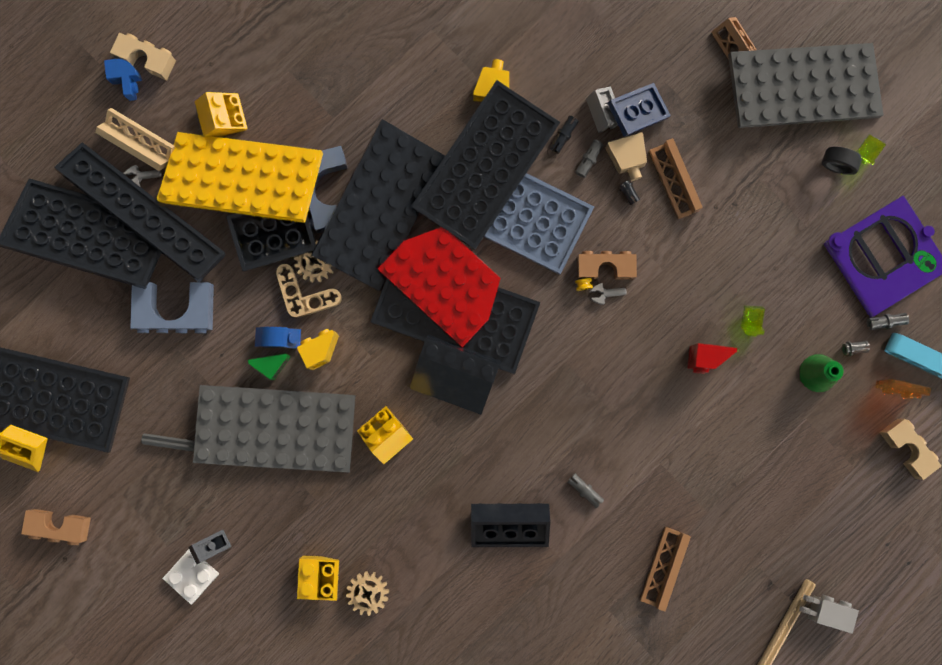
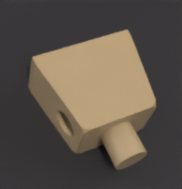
M643 133L608 142L605 148L618 173L628 172L631 181L642 178L639 168L644 167L647 163Z

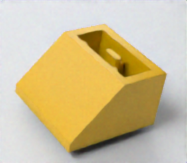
M205 92L194 101L204 137H222L247 129L237 93Z
M325 329L318 333V337L314 339L309 337L300 342L301 345L297 349L307 369L314 370L330 362L339 337L335 331Z
M387 406L357 430L370 451L383 464L413 440L412 436Z
M10 425L0 433L1 459L39 472L48 438Z
M302 556L299 559L297 599L337 601L339 560L321 556Z

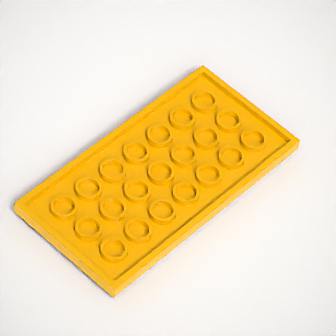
M177 132L174 142L175 148L170 155L157 196L158 202L305 223L323 156L321 150L213 136L204 137L203 135Z

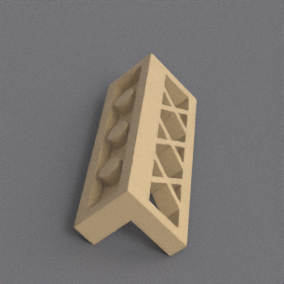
M112 108L108 109L105 122L97 126L95 132L158 171L167 167L170 155L175 148L171 143ZM113 117H115L118 120L120 126H117L114 123H112ZM127 126L133 128L135 136L130 134ZM143 136L148 137L152 145L147 144ZM160 145L168 149L166 155L161 152Z

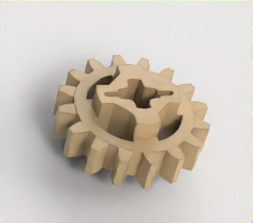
M305 253L299 255V257H294V260L298 262L294 267L300 268L297 273L299 275L304 274V280L310 277V282L312 283L315 281V278L321 282V277L328 279V272L333 274L332 266L311 256L312 253ZM303 259L306 261L307 264L305 267L306 269H304L303 267ZM310 259H317L321 266L319 264H313L310 261ZM322 270V272L314 274L315 271Z
M365 571L363 577L359 573L357 574L358 580L352 578L351 583L353 585L347 586V589L351 591L346 594V597L351 598L348 604L355 605L353 611L360 609V615L367 611L368 616H370L372 610L377 614L379 612L378 607L383 609L385 606L382 601H388V597L385 594L389 593V589H384L387 582H381L382 576L376 578V572L369 576L368 571ZM367 580H368V581H373V582L376 583V584H375V585L369 584V583L367 582ZM359 584L360 592L355 595L356 586ZM365 589L372 591L370 598L368 595L364 596ZM378 592H381L380 600L377 602L375 596ZM360 602L367 603L368 606H364Z

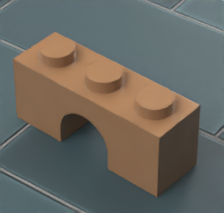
M582 251V254L577 256V280L585 278L596 280L598 278V269L601 265H609L613 268L615 280H634L637 277L636 254H631L630 251H621L620 254H612V251H602L601 254H593V251Z
M38 509L26 510L21 534L29 535V539L39 540L43 537L48 538L47 541L60 542V540L67 541L68 545H79V543L87 541L90 517L64 516L63 525L59 529L52 523L53 512Z

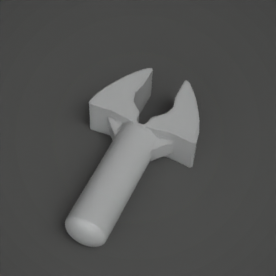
M136 165L124 172L126 175H137L132 181L140 186L142 179L162 176L161 170L140 172L139 167Z
M603 283L596 285L590 291H598L603 294L599 298H591L593 302L601 305L605 304L604 300L606 297L623 296L627 293L626 288L606 290L603 288Z

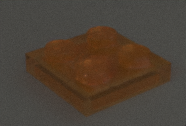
M894 379L878 380L876 383V388L882 389V393L889 395L901 394V397L906 399H921L922 396H930L931 391L929 387Z

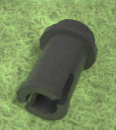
M847 341L842 345L843 354L847 356L868 353L870 348H865L869 347L868 341L854 343Z

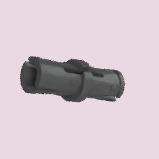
M593 140L588 151L583 154V159L575 171L578 176L586 178L592 165H595L597 162L596 158L604 146L600 141Z
M907 313L896 315L884 314L882 317L867 319L869 330L891 329L894 326L907 325L909 323Z
M574 473L572 478L575 481L569 478L567 483L575 488L582 498L585 497L595 508H598L600 505L597 501L602 503L604 498L597 494L590 484L587 485Z

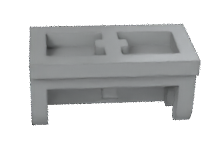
M611 86L594 90L586 98L598 133L605 131L609 127L613 129L618 125L607 104L615 98Z

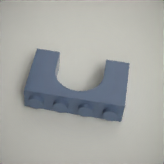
M341 146L322 150L323 156L309 206L312 215L309 218L312 229L315 228L317 233L324 231L337 205L331 206L321 203L316 197V185L324 175L348 168Z
M149 282L146 289L132 286L131 328L137 330V333H149V330H156V333H168V330H176L175 333L185 334L187 330H195V333L206 334L207 330H213L214 285L209 282H190L188 309L182 317L171 321L163 319L157 310L156 284Z

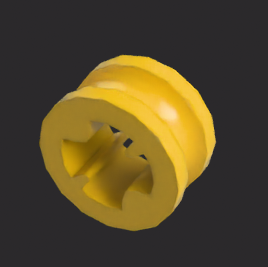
M592 278L576 280L575 284L578 285L576 291L592 289L593 285L590 284Z

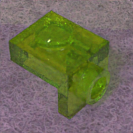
M869 134L856 151L862 156L861 163L874 165L875 159L886 146V143Z
M744 305L741 328L748 336L764 335L762 325L765 308L763 306Z

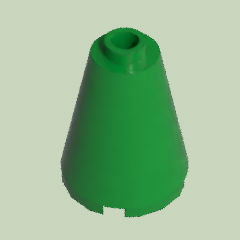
M822 354L811 355L804 359L799 369L800 381L804 387L814 392L828 391L841 379L844 373L840 363Z

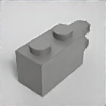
M803 595L805 601L812 602L811 608L800 606L799 610L809 614L808 619L853 634L859 610L852 608L851 603L843 600L837 603L834 602L835 598L827 595H822V598Z

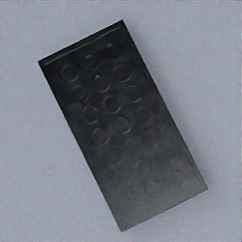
M496 80L411 207L476 250L559 126L560 121Z
M381 119L311 256L380 291L386 277L378 268L408 237L419 215V212L411 206L445 155Z
M30 178L0 234V247L143 289L147 288L161 256V252L88 195Z
M386 279L371 323L425 342L428 335L459 345L391 281ZM498 287L489 320L467 342L464 348L500 360L499 369L515 375L541 302Z
M0 347V427L6 429L13 425L48 439L110 453L130 377Z

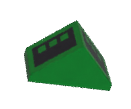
M281 354L250 359L248 364L270 380H275L290 360V355Z

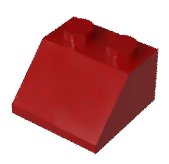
M701 343L691 345L687 369H693V373L698 374L709 373V370L716 369L737 352V348Z

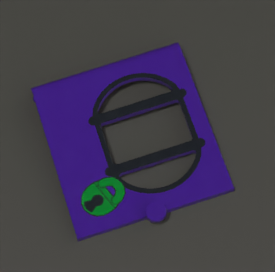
M904 195L843 231L842 233L848 239V245L844 250L834 251L829 247L828 240L824 243V246L870 318L942 275V254L931 239L935 230L932 226L924 227ZM888 219L898 221L908 228L914 243L912 255L908 253L888 222ZM879 223L882 224L904 258V262L886 273L861 236L862 233ZM854 240H856L878 276L865 274L856 266L852 257Z

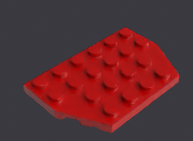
M442 227L403 241L378 268L389 281L462 348L489 320L501 279L456 236Z

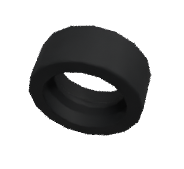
M833 146L826 149L822 165L828 170L839 174L854 175L859 171L862 156L854 150Z

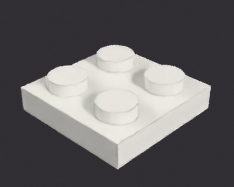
M188 549L163 579L192 605L219 573L206 561L196 564Z

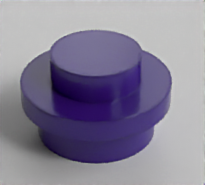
M836 232L829 237L828 245L832 250L839 252L847 247L848 239L843 233Z

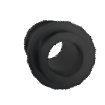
M628 180L619 185L621 188L619 191L623 192L629 205H632L635 202L631 196H633L636 202L640 198L632 186L633 182L630 183Z

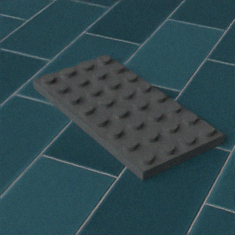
M873 43L737 51L728 54L738 128L870 119L884 116Z
M200 385L193 463L350 472L356 395Z

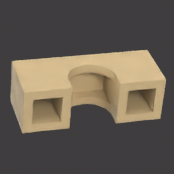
M119 32L110 51L116 59L126 60L134 65L137 58L147 56L144 68L150 74L166 81L176 62L169 50L165 48L157 49L155 45L145 40L144 42L138 41L137 37L129 33L124 35Z
M896 419L879 433L891 448H900L904 444L910 447L911 456L903 464L915 479L924 480L941 467V464L938 462L939 458L927 448L926 441L923 437L917 435L914 431V425L909 420Z

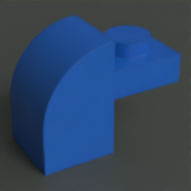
M104 60L106 79L112 85L122 84L123 95L129 101L137 100L136 93L139 90L136 82L142 81L140 73L126 60Z
M256 327L255 347L297 349L300 346L301 329Z

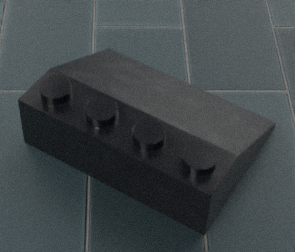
M237 213L226 216L243 272L312 252L316 246L309 214H307L305 223Z
M428 335L419 356L410 389L482 415L501 361Z

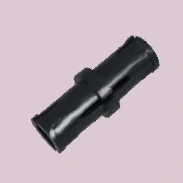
M568 116L563 127L557 131L558 135L549 146L553 151L555 146L558 145L554 151L557 154L560 153L565 142L570 140L572 131L579 123L575 118L573 123L570 124L574 118L573 116Z

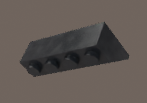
M471 504V547H549L551 524L549 504Z

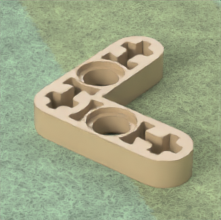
M282 264L277 268L276 275L285 305L292 317L300 318L335 307L341 303L342 295L336 289H328L302 297L294 269L288 264ZM284 268L290 271L288 278L290 281L294 280V282H287L285 276L281 275ZM289 286H294L296 288L295 295L288 296L286 289ZM331 293L338 295L335 298L336 302L327 300L325 301L327 305L324 306V301L321 298L322 295H324L325 299L331 297ZM311 299H319L320 305L318 308L313 309L310 307ZM288 300H295L297 306L301 307L298 314L292 311L294 304L292 301L289 303Z

